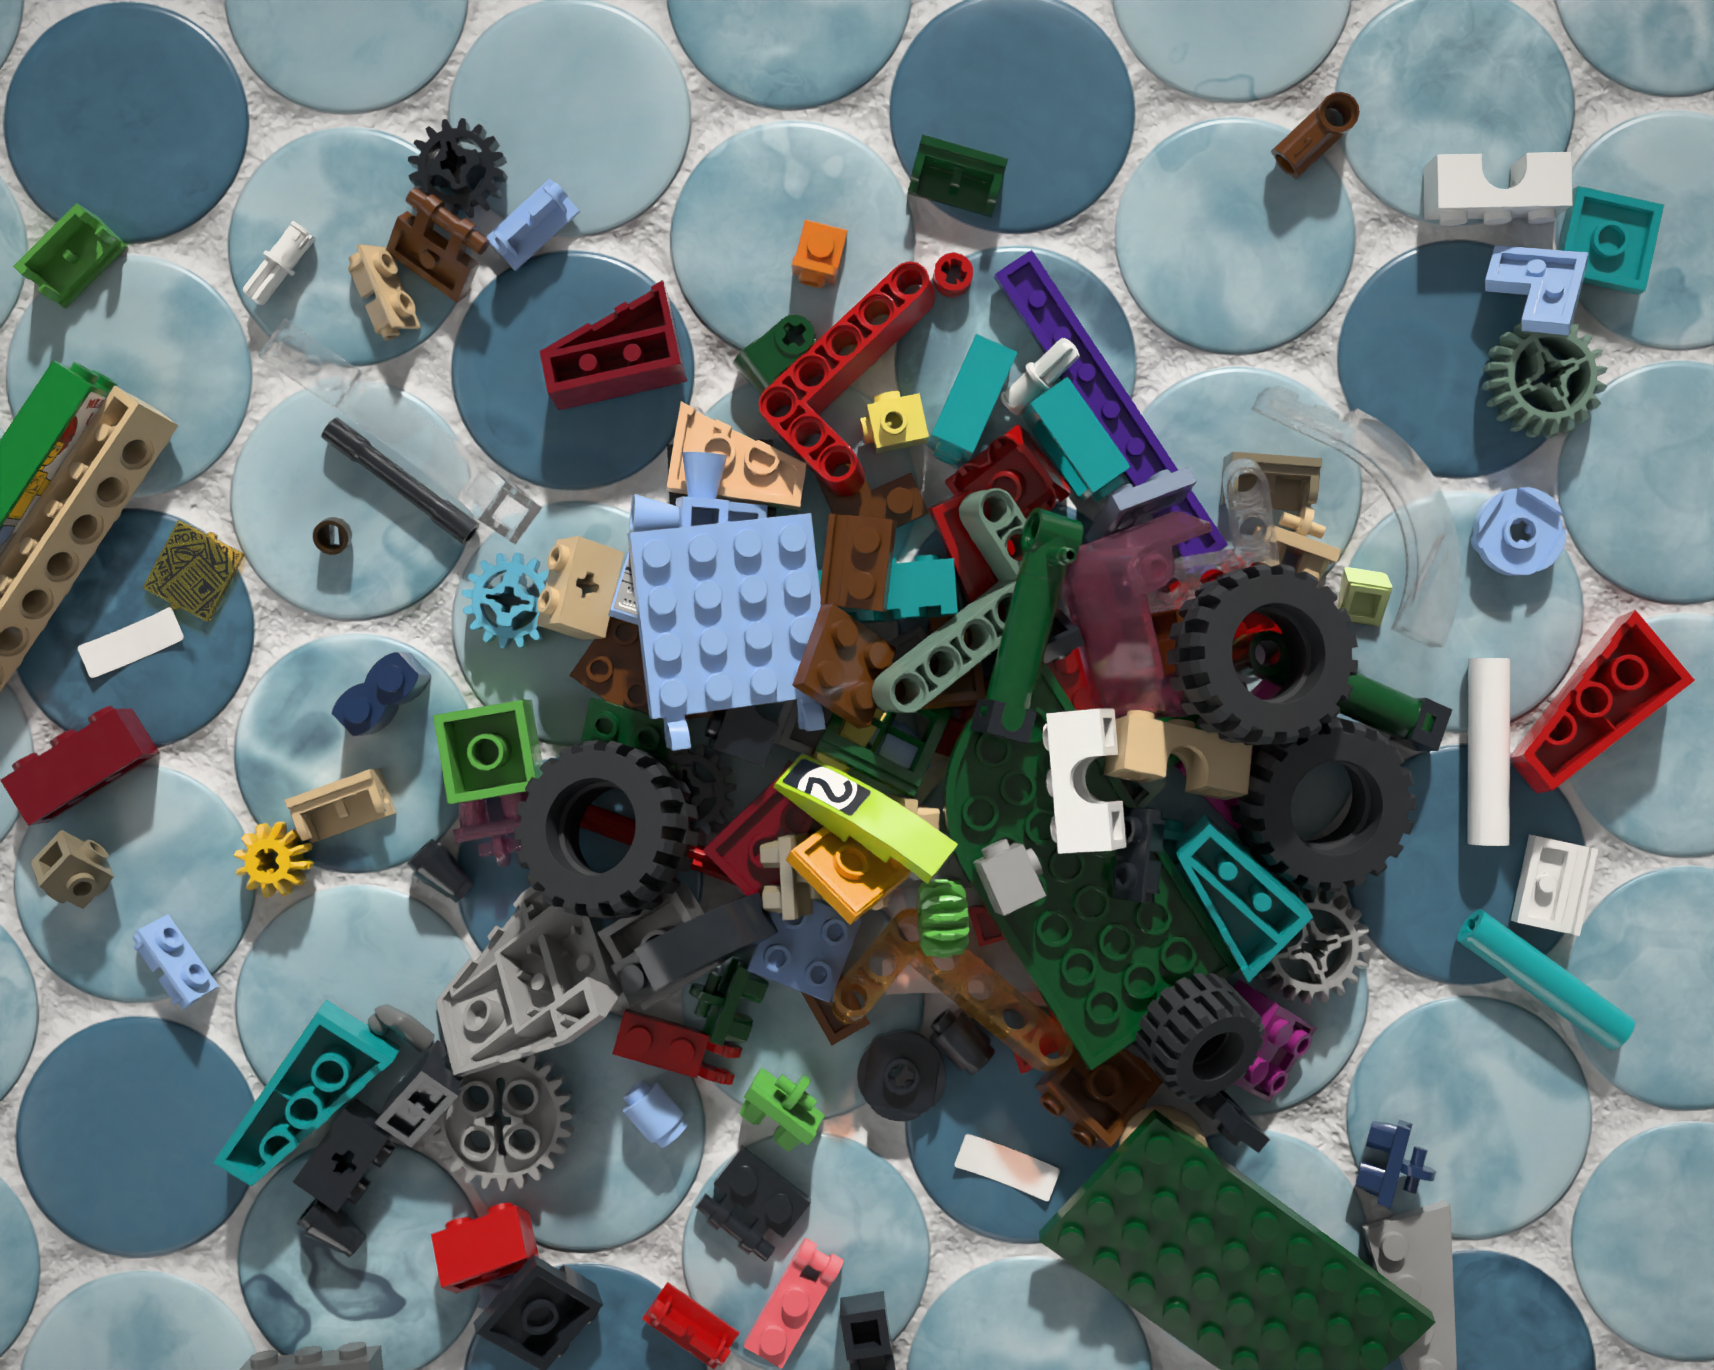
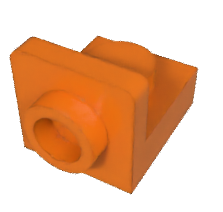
M805 219L796 256L793 257L791 264L792 275L799 276L798 281L800 283L815 288H824L825 283L835 285L848 230Z

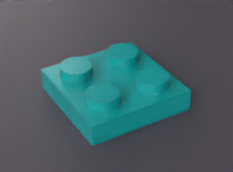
M1582 186L1572 189L1573 205L1566 211L1558 250L1588 253V265L1583 283L1636 295L1645 292L1664 204Z

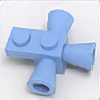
M682 452L688 497L676 498V506L633 494L629 533L767 518L768 505L729 502V500L716 499L727 455L707 452Z

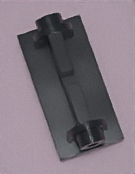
M1123 807L1126 847L1117 849L1112 898L1154 903L1155 894L1160 893L1161 862L1150 861L1149 854L1150 851L1162 852L1166 820H1162V811Z

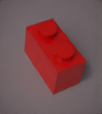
M510 1202L494 1205L487 1209V1215L473 1220L470 1217L451 1220L445 1224L444 1230L431 1234L441 1288L456 1294L515 1274L533 1254L539 1257L530 1213Z

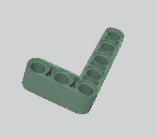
M993 488L973 492L965 496L959 507V517L963 526L999 581L875 679L872 687V696L875 703L881 709L888 712H916L999 647L1024 553L1021 548V535L1026 522V518L1007 491ZM985 501L991 508L989 520L986 519L983 513ZM1009 539L1013 541L1015 547L1012 558L1007 551ZM1000 602L1005 607V617L1002 621L999 619L997 611ZM967 628L972 633V643L969 648L964 642V633ZM933 654L939 660V668L935 675L931 673L929 668V662ZM899 681L905 687V695L900 703L895 697V687Z

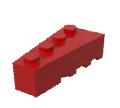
M1636 610L1615 619L1511 753L1510 763L1536 794L1553 791L1688 687L1695 679Z

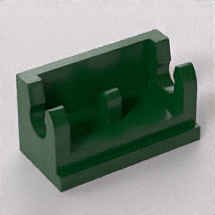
M922 134L907 194L992 218L1008 158Z

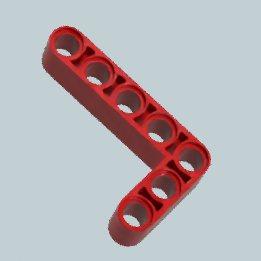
M904 262L895 267L766 388L760 396L758 403L759 411L772 431L837 495L849 496L858 492L864 484L865 471L852 448L819 414L933 307L935 292L924 266L917 262ZM912 285L922 286L914 294H903ZM889 315L886 322L880 325H871L876 317ZM857 345L851 354L846 356L839 355L844 347ZM824 375V379L818 385L807 386L808 381L812 377ZM792 405L788 414L783 417H775V413L780 407ZM813 434H821L820 440L815 445L810 447L803 446L807 437ZM844 463L851 464L849 471L845 475L840 477L832 476L834 469L838 465Z

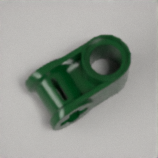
M797 314L788 315L782 318L762 337L745 347L736 356L733 364L761 396L766 388L817 341L814 328L804 316ZM792 330L796 334H801L805 331L802 335L805 343L800 347L794 342L789 344L790 341L787 334Z

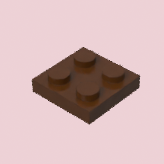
M833 603L822 605L792 686L858 729L870 727L877 707L872 696V687L875 679L891 666L896 647Z

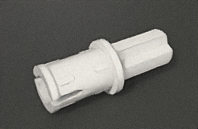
M292 221L269 252L267 250L264 251L263 255L266 258L243 287L244 294L255 303L264 305L287 274L290 276L295 274L292 269L299 262L305 251L315 242L316 238L301 225Z
M1062 338L1036 363L1029 362L1026 365L1027 371L1005 392L1000 394V399L1006 408L1019 416L1030 402L1035 400L1042 392L1052 388L1053 382L1079 359L1080 355L1076 346L1068 339Z

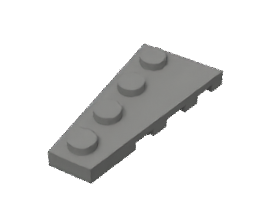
M1443 1200L1362 1224L1361 1228L1373 1269L1432 1311L1436 1322L1399 1356L1403 1370H1457L1450 1204Z

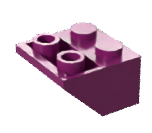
M1238 979L1233 988L1262 1018L1261 1023L1265 1027V1034L1261 1037L1264 1040L1262 1049L1256 1054L1258 1058L1246 1070L1247 1073L1233 1084L1271 1102L1273 1097L1279 1094L1286 1086L1288 1073L1297 1059L1302 1057L1310 1048L1312 1036L1317 1028Z

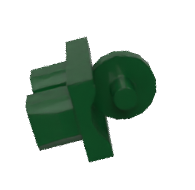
M735 957L729 959L723 977L716 972L710 971L705 985L692 983L689 994L699 999L694 1014L703 1018L707 1017L702 1029L703 1032L710 1036L709 1041L720 1046H723L725 1039L747 1042L752 1029L753 1019L751 1016L736 1012L741 998L760 1004L769 986V982L764 977L747 971L748 966L746 963Z

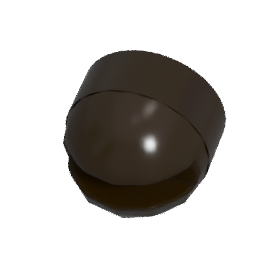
M329 517L322 520L313 530L315 546L321 552L328 555L341 553L349 546L352 539L350 525L344 519ZM334 526L338 528L339 544H334Z

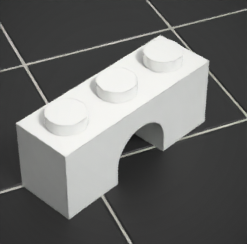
M1571 152L1524 154L1510 166L1511 181L1509 189L1497 188L1486 180L1482 170V154L1436 155L1423 167L1424 220H1440V225L1443 226L1461 225L1466 223L1468 219H1484V224L1486 225L1509 223L1512 221V218H1528V223L1530 224L1553 222L1556 220V216L1573 205Z
M1090 709L1047 713V723L1043 727V743L1046 750L1050 753L1051 769L1047 773L1046 782L1049 795L1054 800L1055 815L1051 819L1050 829L1052 839L1057 843L1058 854L1112 851L1125 848L1126 836L1123 801L1104 802L1096 799L1089 792L1085 781L1087 768L1092 761L1101 756L1118 755L1115 710Z

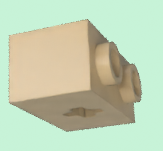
M581 536L556 540L547 560L549 573L546 586L538 599L539 617L537 626L580 640L605 638L610 618L608 614L616 591L624 552Z

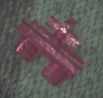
M527 791L500 796L504 819L489 820L486 798L459 803L460 827L453 829L455 843L492 836L493 842L478 845L480 857L495 855L500 867L509 866L511 864V852L521 851L522 846L521 843L514 842V838L508 839L507 834L513 833L514 827H520L521 815H516L519 801L526 802L528 797Z

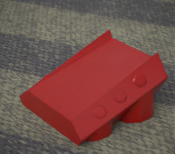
M1019 424L994 440L989 447L945 480L946 486L953 495L965 490H972L973 492L993 488L1005 490L1012 496L1026 520L1033 509L1038 507L1050 511L1072 494L1067 482L1060 476L1033 441L1029 432ZM985 501L984 505L991 512L990 505Z

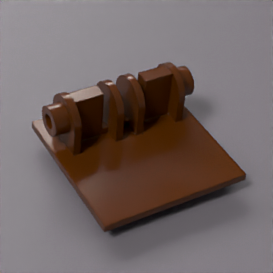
M610 616L605 638L593 640L569 676L608 702L649 713L638 625Z

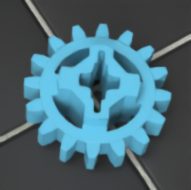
M515 552L512 562H509L503 553L496 554L497 565L493 566L488 561L482 560L480 565L484 573L481 576L473 573L468 575V578L475 584L474 589L462 590L463 596L472 599V605L462 609L464 614L475 615L476 617L469 626L471 630L478 631L485 628L483 641L491 643L499 636L500 648L507 649L512 639H515V643L519 648L527 647V636L529 635L536 641L543 639L542 633L539 630L540 626H537L539 617L537 604L539 597L533 596L526 587L527 578L525 577L527 575L535 582L539 594H541L546 586L549 570L538 573L541 562L535 558L531 559L525 566L524 554ZM504 573L501 583L492 589L487 588L495 577ZM514 592L515 596L530 602V604L515 605L510 609V606L503 604L501 601L494 600V597L504 598V596H511ZM484 604L490 605L497 615L496 624H498V627L488 618ZM531 612L537 613L528 625L517 630L520 627L521 619Z

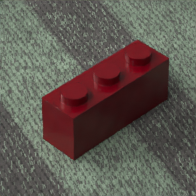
M113 706L105 707L89 716L88 721L90 724L78 732L75 729H71L53 738L49 742L52 748L41 755L37 753L29 754L12 764L14 771L0 779L28 826L50 822L160 753L133 708L114 709Z

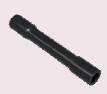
M334 418L325 427L321 435L322 439L351 461L362 465L402 495L460 543L465 545L475 535L480 525L478 522L450 501L439 497L374 448L368 439L340 418Z

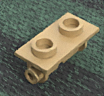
M357 245L358 253L348 258L350 262L348 271L361 298H367L373 293L376 295V299L365 305L375 333L381 334L383 340L387 341L400 335L399 329L421 328L415 314V304L403 287L397 273L398 266L393 256L386 251V247Z

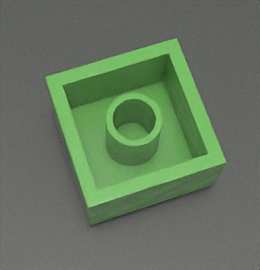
M518 700L433 715L448 804L524 792L531 777L539 779L543 774L540 770L543 762L532 700Z

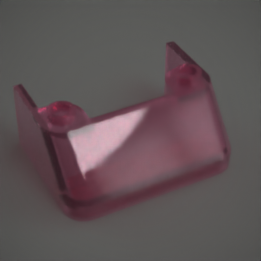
M1174 511L1080 546L1076 560L1068 565L1063 589L1071 620L1080 629L1085 642L1084 645L1079 647L1092 702L1096 709H1114L1115 719L1126 716L1130 710L1148 711L1154 713L1155 718L1189 716L1180 705V702L1185 699L1182 690L1173 691L1169 679L1175 677L1176 672L1165 676L1146 594L1162 588L1170 581L1175 568L1171 546L1211 532V522ZM1242 682V684H1243V685L1246 687V689L1248 690L1247 684L1244 683V682Z

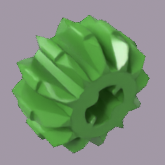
M934 879L933 882L928 884L922 882L918 889L916 920L921 950L926 956H937V958L952 957V955L963 954L969 943L968 901H966L965 889L959 881H948L947 879Z

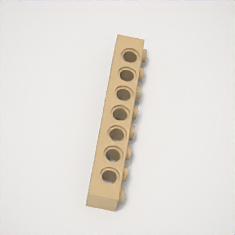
M117 386L113 387L0 556V692L14 671L21 665L24 656L40 632L45 629L48 620L65 595L69 593L73 583L89 559L95 554L97 547L113 523L119 518L123 508L137 487L144 481L147 472L161 451L168 445L171 436L179 426L155 407Z

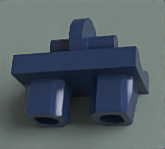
M1399 1120L1398 1125L1372 1121L1366 1146L1389 1153L1388 1164L1386 1168L1362 1161L1355 1186L1369 1194L1378 1196L1377 1204L1391 1208L1400 1172L1407 1175L1403 1190L1417 1194L1420 1179L1425 1181H1434L1436 1171L1424 1165L1428 1150L1414 1146L1411 1160L1404 1159L1412 1123Z

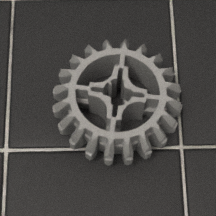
M1292 885L1288 888L1306 903L1308 909L1326 911L1334 919L1338 929H1317L1314 920L1311 919L1257 976L1261 980L1270 979L1268 988L1272 992L1277 993L1283 989V997L1290 1002H1293L1299 995L1302 1003L1311 1005L1316 994L1319 1001L1329 1003V989H1332L1337 995L1343 996L1346 993L1342 985L1344 980L1354 985L1359 983L1358 977L1351 972L1355 966L1360 969L1367 968V962L1358 958L1359 952L1366 953L1370 951V944L1359 941L1358 938L1365 936L1369 930L1363 924H1355L1362 916V913L1356 908L1348 909L1350 899L1346 896L1341 895L1334 900V892H1326L1322 889L1319 893L1318 889L1313 891L1304 888L1302 895L1299 887ZM1308 935L1317 939L1316 945H1311L1313 950L1309 953L1301 949L1302 942L1307 943L1304 938ZM1340 947L1336 960L1327 969L1326 959L1328 954ZM1279 959H1301L1303 967L1309 970L1310 978L1289 976L1282 968Z

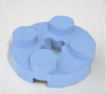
M1531 487L1504 490L1491 496L1478 510L1470 537L1471 545L1479 553L1483 562L1494 571L1508 576L1530 575L1551 566L1562 553L1567 539L1566 529H1563V522L1560 517L1563 513L1557 502L1541 490ZM1523 521L1527 524L1524 532L1529 535L1528 540L1521 539L1515 542L1511 538L1510 526L1511 524L1517 525Z

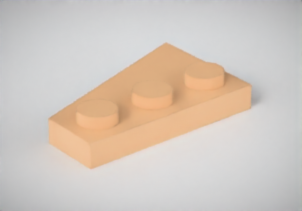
M680 402L667 481L668 492L687 494L682 452L727 455L716 499L800 511L807 469L806 463L760 440L755 441L733 430L732 426L717 419L715 421L696 412L695 408Z

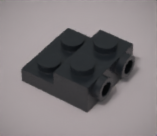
M533 1254L473 1324L477 1335L537 1369L547 1370L557 1358H560L566 1352L571 1341L585 1325L590 1324L596 1318L600 1308L603 1306V1302L595 1283L564 1264L558 1270Z

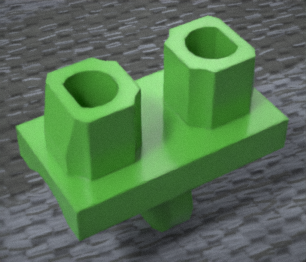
M763 1067L755 1075L744 1095L745 1102L739 1112L740 1116L752 1125H759L767 1115L777 1122L779 1126L776 1128L773 1137L775 1142L788 1152L802 1142L807 1146L811 1143L825 1114L814 1107L817 1100L805 1092L810 1084V1078L803 1074L794 1083L783 1074L777 1079Z

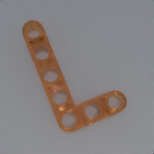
M913 908L901 910L894 916L838 983L831 999L832 1012L839 1021L845 1024L859 1023L869 1015L910 965L1033 1068L1044 1072L1055 1070L1069 1059L1073 1051V1045L1059 1023L969 949L966 948L963 954L952 955L954 969L942 971L935 966L932 959L933 956H926L919 946V940L914 942L903 940L898 933V926L908 923L918 929L916 920L917 909ZM874 957L886 958L891 963L892 973L887 976H878L871 970L869 961ZM972 980L983 982L989 991L988 999L977 1000L973 998L968 991V982ZM849 990L860 993L864 1000V1007L857 1011L848 1010L841 1002V994ZM1015 1009L1022 1015L1024 1021L1022 1029H1012L1006 1025L1003 1019L1004 1010ZM1040 1038H1050L1057 1044L1059 1049L1057 1059H1048L1043 1056L1039 1049Z

